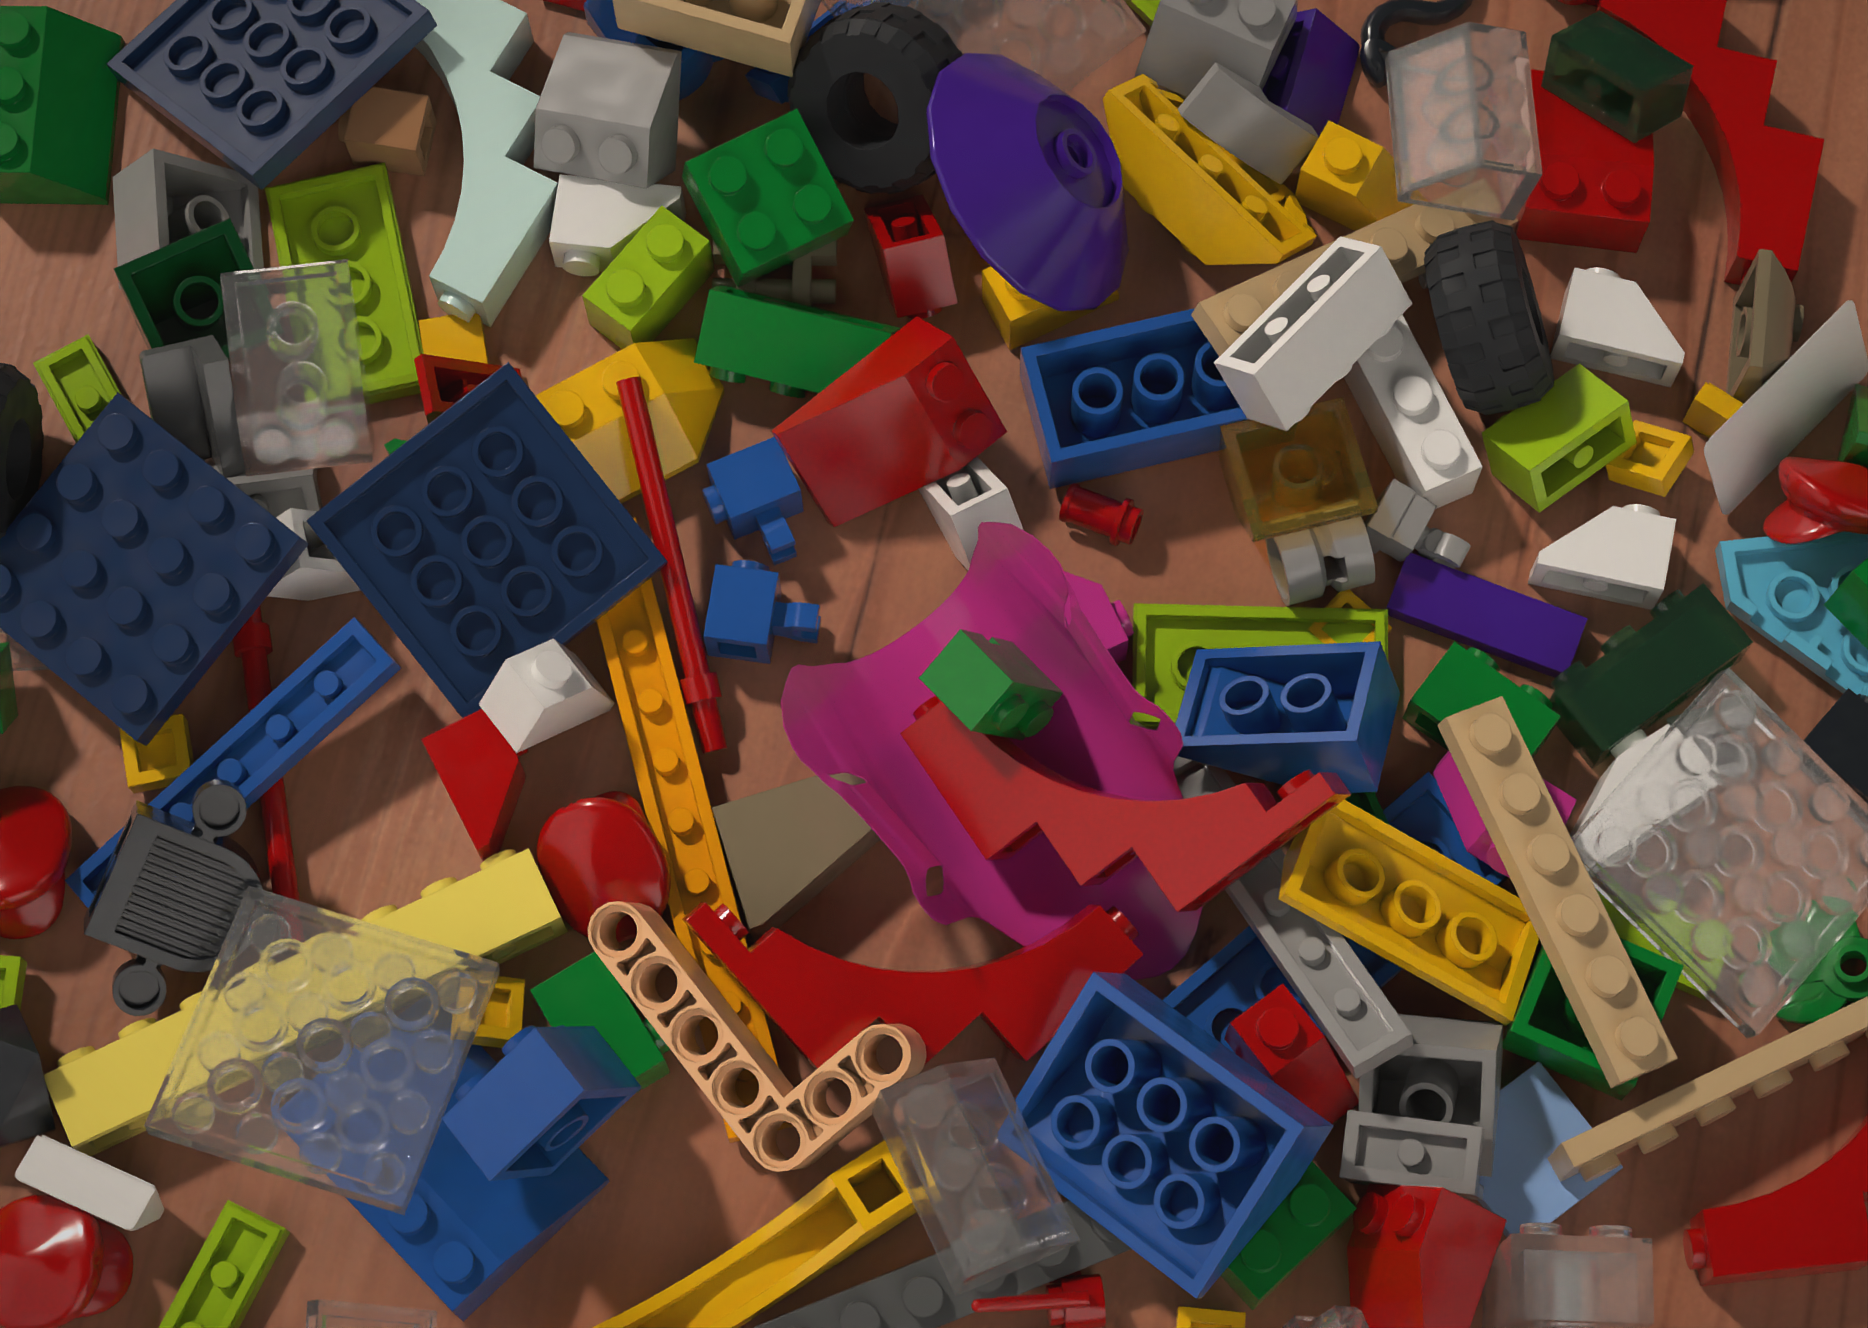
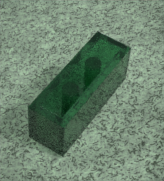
M1704 583L1686 596L1680 589L1675 590L1650 611L1654 619L1637 632L1631 625L1622 628L1601 646L1600 649L1605 655L1587 668L1581 661H1578L1551 682L1550 685L1555 691L1549 700L1553 705L1552 710L1561 716L1556 726L1591 769H1594L1612 755L1610 751L1627 736L1639 729L1646 731L1739 663L1752 645L1753 641Z

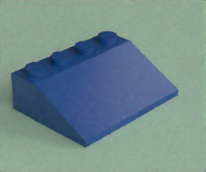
M1093 972L991 1140L1189 1294L1199 1299L1206 1294L1297 1185L1334 1125L1127 974Z
M430 994L324 1070L272 1119L448 1308L464 1322L610 1181L579 1148L550 1175L489 1181L441 1118L458 1102V1099L455 1097L458 1089L476 1074L483 1071L489 1072L497 1062L481 1045L451 1042L452 1015Z

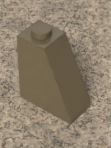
M848 773L829 775L836 780L850 785L866 783L865 780ZM817 775L712 807L753 944L771 927L779 929L881 840L859 814Z

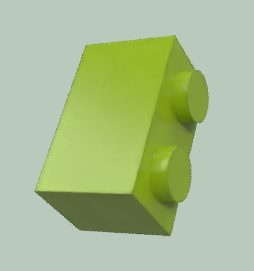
M661 206L582 295L589 324L621 349L633 343L654 341L715 271L710 240Z
M1580 363L1554 380V386L1541 398V401L1514 409L1509 414L1500 417L1492 426L1482 432L1492 475L1539 513L1637 443L1628 400Z

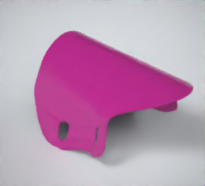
M981 522L978 526V541L969 570L954 592L917 626L882 649L860 659L847 663L818 666L798 664L791 668L781 698L783 727L799 759L827 786L837 792L898 858L910 879L913 894L924 911L934 921L949 925L968 917L980 918L1025 947L1064 925L1089 904L1101 905L1105 911L1115 906L1137 929L1139 936L1132 942L1144 954L1123 974H1127L1134 980L1157 977L1172 969L1186 955L1197 932L1203 906L1197 911L1176 912L1139 857L1102 885L1080 886L1044 832L1009 859L986 860L900 734L916 721L913 716L914 711L925 701L935 696L919 677L958 631L963 629L982 634L988 641L995 637L1013 642L1063 692L1062 696L1051 707L1054 710L1052 718L1041 731L1034 736L1025 737L1023 741L1009 738L1017 747L1060 775L1101 792L1132 799L1154 801L1184 799L1174 772L1175 759L1183 747L1180 731L1159 706L1145 699L1130 684L1081 609L1076 594L1060 562L1046 546L1026 531L1012 524ZM1068 594L1070 595L1072 617L1070 625L1065 617V603ZM1140 712L1160 718L1159 726L1156 730L1147 729L1138 723L1132 714ZM848 773L865 780L866 783L850 785L836 780L829 775ZM940 865L943 873V891L938 895L927 896V870Z

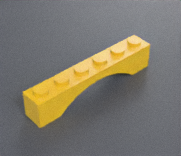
M885 1139L829 1175L776 1218L713 1261L653 1297L593 1328H740L924 1208L923 1195Z

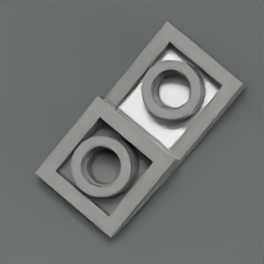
M1217 62L1214 63L1178 108L1180 115L1198 130L1241 161L1280 185L1313 148L1319 138L1310 124L1267 100L1260 87Z

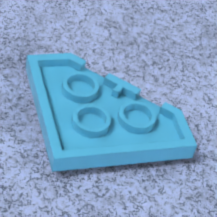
M1844 531L1821 539L1797 544L1777 542L1768 536L1720 541L1715 549L1726 610L1841 693H1844L1849 688L1858 696H1868V650L1824 606L1825 602L1847 576L1868 558V534Z

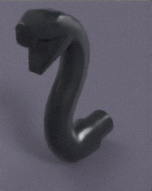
M1389 0L1377 6L1366 17L1361 28L1362 47L1360 49V61L1364 76L1376 88H1381L1388 85L1393 79L1392 74L1386 73L1387 67L1392 64L1408 63L1410 58L1408 54L1385 41V33L1390 26L1399 22H1410L1428 26L1446 24L1461 16L1470 7L1473 0H1440L1437 2Z

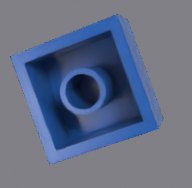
M528 1026L506 1042L502 1048L505 1057L489 1072L483 1071L476 1074L458 1089L455 1095L458 1102L441 1119L489 1181L546 1176L553 1173L642 1086L594 1026Z

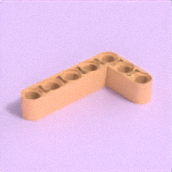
M616 901L602 905L590 918L588 940L595 953L755 1160L766 1169L775 1172L806 1168L815 1163L915 1079L924 1067L926 1046L919 1033L903 1024L872 1025L860 1032L794 1088L655 910L650 906L640 903ZM630 915L637 925V936L634 943L629 948L624 949L616 939V928L622 917ZM668 965L677 976V988L671 999L664 1001L656 991L655 980L660 970ZM706 1017L715 1023L718 1030L717 1043L708 1053L699 1048L695 1039L697 1025ZM888 1035L893 1036L899 1042L903 1053L900 1066L892 1073H888L880 1067L876 1055L878 1044ZM745 1069L750 1070L756 1076L759 1083L758 1096L749 1106L739 1100L735 1088L737 1077ZM836 1079L846 1083L851 1091L850 1107L841 1116L831 1111L826 1102L828 1086ZM784 1122H789L796 1127L800 1135L799 1150L792 1158L785 1157L776 1145L777 1131Z

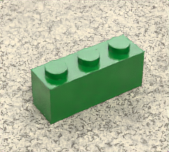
M721 284L709 289L694 363L711 366L709 376L719 380L745 383L747 376L770 381L769 390L774 393L795 398H805L807 390L820 393L900 330V328Z

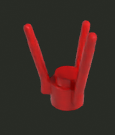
M1080 1270L1049 1282L1054 1284L1046 1285L1045 1294L975 1299L971 1304L972 1310L978 1313L1047 1309L1049 1325H1062V1328H1103L1106 1324L1105 1297L1100 1274L1081 1275Z

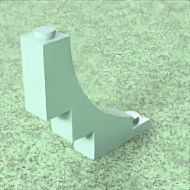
M416 0L430 11L437 26L415 48L426 58L440 77L456 107L462 130L464 157L462 189L455 221L445 247L429 277L438 300L437 303L448 315L453 314L468 323L473 315L477 313L480 315L483 324L491 327L551 231L558 187L557 182L524 166V163L534 149L535 114L540 96L509 81L533 44L534 39L527 13L502 0Z

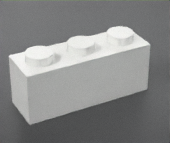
M1340 236L1214 364L1247 419L1288 431L1295 423L1301 421L1309 413L1311 406L1336 381L1349 373L1352 365L1377 339L1383 337L1391 330L1394 322L1413 303L1381 246Z
M1401 315L1394 322L1391 330L1383 337L1377 339L1352 365L1351 370L1344 376V379L1396 479L1415 490V493L1437 505V509L1472 494L1483 466L1405 318Z

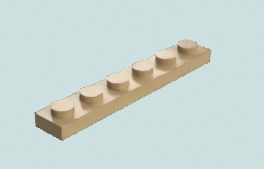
M1482 173L1343 237L1381 246L1401 283H1404L1426 272L1424 252L1437 239L1438 235L1491 220L1514 227L1518 220L1485 173ZM1335 241L1200 301L1191 316L1220 357Z
M1503 696L1445 717L1437 725L1610 1088L1678 1059Z
M1868 996L1562 1142L1547 1158L1559 1181L1566 1180L1578 1173L1581 1174L1585 1182L1596 1179L1621 1164L1617 1154L1636 1145L1639 1146L1643 1154L1652 1152L1676 1139L1679 1135L1675 1127L1696 1117L1700 1126H1705L1735 1110L1736 1106L1732 1099L1752 1089L1757 1098L1760 1099L1790 1084L1793 1078L1789 1072L1810 1062L1816 1072L1843 1059L1850 1054L1846 1044L1865 1035L1868 1038Z

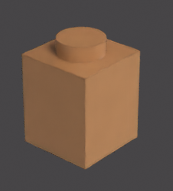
M371 87L340 117L338 135L339 140L346 144L353 166L365 167L385 162L388 171L425 176L437 121L429 95Z

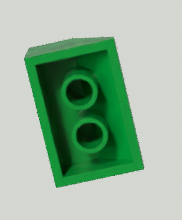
M0 6L1 204H109L120 81H118L106 64L124 48V40L121 35L48 6Z

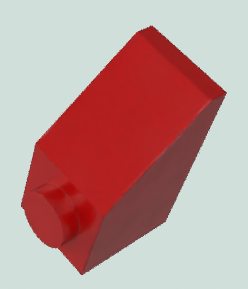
M923 194L864 208L886 293L897 318L908 316L914 319L917 316L924 319L940 313L945 306L957 304L944 234Z
M480 709L421 740L479 856L484 861L500 852L527 777L518 757L529 751L527 748L516 753L483 709Z
M1283 983L1229 1023L1224 1039L1236 1055L1329 1123L1334 1124L1346 1115L1348 1110H1352L1359 1105V1100L1326 1037Z

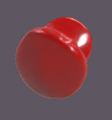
M1793 456L1785 457L1780 461L1778 466L1779 482L1787 500L1777 506L1764 520L1763 531L1769 538L1785 544H1797L1821 539L1844 531L1868 534L1867 467L1844 461Z
M13 786L0 789V937L11 940L26 939L43 933L55 923L63 908L65 868L73 841L72 824L67 809L62 802L52 793L37 787Z
M621 791L605 792L592 798L579 799L575 803H570L567 807H561L547 819L539 833L537 843V858L540 871L558 912L576 932L588 938V925L591 916L599 907L608 902L640 903L650 906L660 916L663 915L671 889L670 868L663 847L647 824L644 812L634 797ZM630 915L622 917L617 924L616 939L618 943L637 936V925Z
M51 1195L26 1196L3 1206L0 1209V1326L3 1328H57L71 1322L75 1318L99 1314L113 1307L126 1294L133 1275V1253L125 1236L113 1225L96 1219L94 1215Z

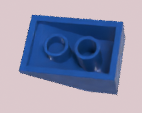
M1381 642L1196 650L1176 721V726L1183 740V747L1178 757L1281 785L1309 769L1314 776L1318 772H1332L1338 774L1350 793L1377 792L1400 696V691Z

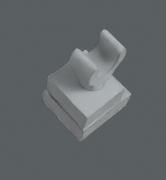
M1393 479L1378 496L1364 522L1373 554L1381 550L1402 562L1413 549H1416L1421 557L1454 569L1456 567L1460 568L1471 545L1458 536L1443 532L1437 528L1430 529L1426 525L1437 505L1415 493V490Z

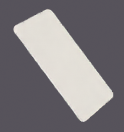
M1852 300L1846 301L1706 442L1704 456L1721 512L1724 515L1731 513L1780 461L1855 387V384H1858L1867 375L1868 358L1856 307Z

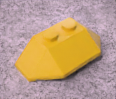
M1145 74L1132 78L1106 92L1103 97V104L1109 135L1121 165L1123 188L1137 200V203L1145 212L1153 215L1165 226L1190 254L1196 256L1205 265L1278 264L1312 245L1317 235L1314 229L1307 224L1306 214L1295 194L1283 183L1280 185L1241 161L1182 117L1178 108L1185 99L1177 94L1158 89L1157 82Z
M694 338L633 343L535 395L621 504L642 492L617 390V381L630 377H641L665 480L697 464L700 460L717 408L720 406L725 391L719 379L709 376L711 366L694 363L698 345Z

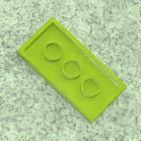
M385 162L265 188L305 400L310 416H318L421 393L414 359L424 353L397 213Z
M1134 603L1132 686L1145 699L1159 706L1176 724L1196 650L1325 644L1314 636L1308 628L1314 622H1327L1322 630L1337 643L1362 642L1374 629V642H1381L1388 660V609ZM1140 712L1132 714L1133 718L1147 729L1156 730L1159 726L1160 718Z

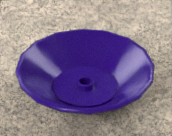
M964 53L942 69L937 75L926 114L930 158L952 214L980 256L1019 293L1057 311L1096 309L1119 288L1129 251L1121 165L1111 138L1100 121L1082 103L1038 73L1002 54Z

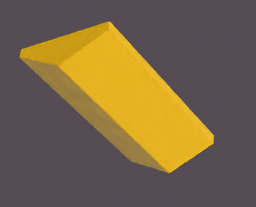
M1343 800L1295 836L1284 857L1279 900L1505 1026L1513 1021L1539 941V937L1519 897L1346 800Z

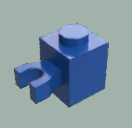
M775 437L706 464L711 486L702 489V494L715 524L726 521L734 540L759 530L774 566L797 557V552L794 548V545H796L795 539L785 519L804 512L801 489L784 451Z
M737 560L732 563V566L715 564L703 635L707 655L770 664L775 635L801 642L818 643L821 616H819L820 607L818 604L801 602L781 603L782 591L779 572L770 571L769 567L762 563L750 560Z

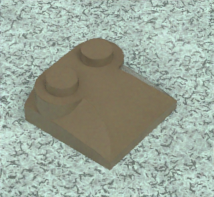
M1759 249L1733 299L1726 393L1743 404L1791 357L1792 341L1797 342L1799 340L1803 326L1804 306L1795 304L1796 299L1793 286L1784 267L1772 250Z

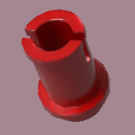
M1073 483L1068 488L1063 499L1059 520L1065 523L1067 521L1110 537L1109 543L1111 545L1118 546L1120 542L1131 545L1140 528L1144 510L1135 507L1133 499L1126 498L1121 502Z

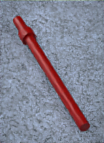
M641 377L622 379L617 381L616 385L653 543L668 562L660 570L685 675L684 679L679 680L685 706L692 705L703 754L728 748L717 704V699L722 697L717 672H710L642 380Z
M261 606L257 608L232 639L234 655L242 659L248 712L272 692L267 655L273 651L270 625L262 621ZM282 777L260 797L274 909L278 911L276 925L279 948L282 950L301 948L306 943L284 778Z

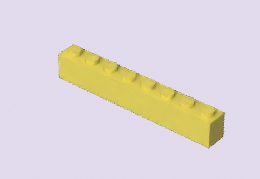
M529 848L519 853H516L514 849L496 853L480 864L481 871L457 881L455 877H448L436 881L421 891V899L398 909L396 905H388L376 909L361 919V927L338 937L336 933L318 936L301 947V955L278 965L276 961H268L256 965L240 976L241 983L217 993L216 990L210 989L196 993L180 1003L181 1011L162 1020L156 1021L155 1018H146L136 1021L118 1033L119 1040L95 1050V1047L87 1046L64 1055L57 1061L59 1068L44 1074V1078L71 1146L84 1154L93 1156L422 1001L430 994L435 995L454 986L455 979L460 971L480 974L567 933L568 931Z

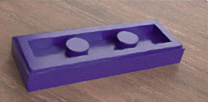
M1410 553L1405 558L1386 607L1390 617L1562 681L1565 680L1588 620L1586 617Z

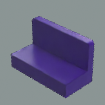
M1317 8L1297 12L1294 25L1262 91L1268 101L1310 124L1319 137L1328 120L1335 124L1339 123L1360 46L1357 41Z

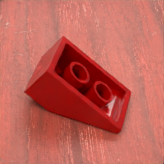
M1531 69L1516 217L1518 222L1515 228L1518 239L1637 253L1649 226L1654 177L1652 83Z
M916 316L771 432L828 524L836 527L961 470L1006 434L1007 430L954 337Z
M1369 1184L1366 1194L1358 1202L1357 1209L1353 1214L1354 1228L1347 1245L1351 1328H1470L1507 1220L1443 1187Z

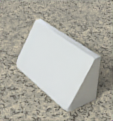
M43 1134L42 1136H36L15 1172V1178L18 1181L125 1230H138L160 1219L164 1212V1207L155 1185Z

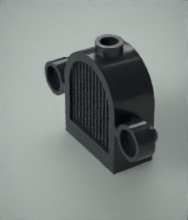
M221 779L211 780L197 789L192 799V813L195 823L136 800L85 914V935L137 954L135 959L123 963L116 970L112 980L114 1001L123 1012L129 1015L145 1016L155 1012L163 1004L167 987L165 975L161 969L162 964L186 972L216 970L240 958L252 944L264 947L271 936L278 917V911L265 906V896L260 875L251 856L236 841L227 837V835L234 833L241 827L247 813L244 795L232 782Z

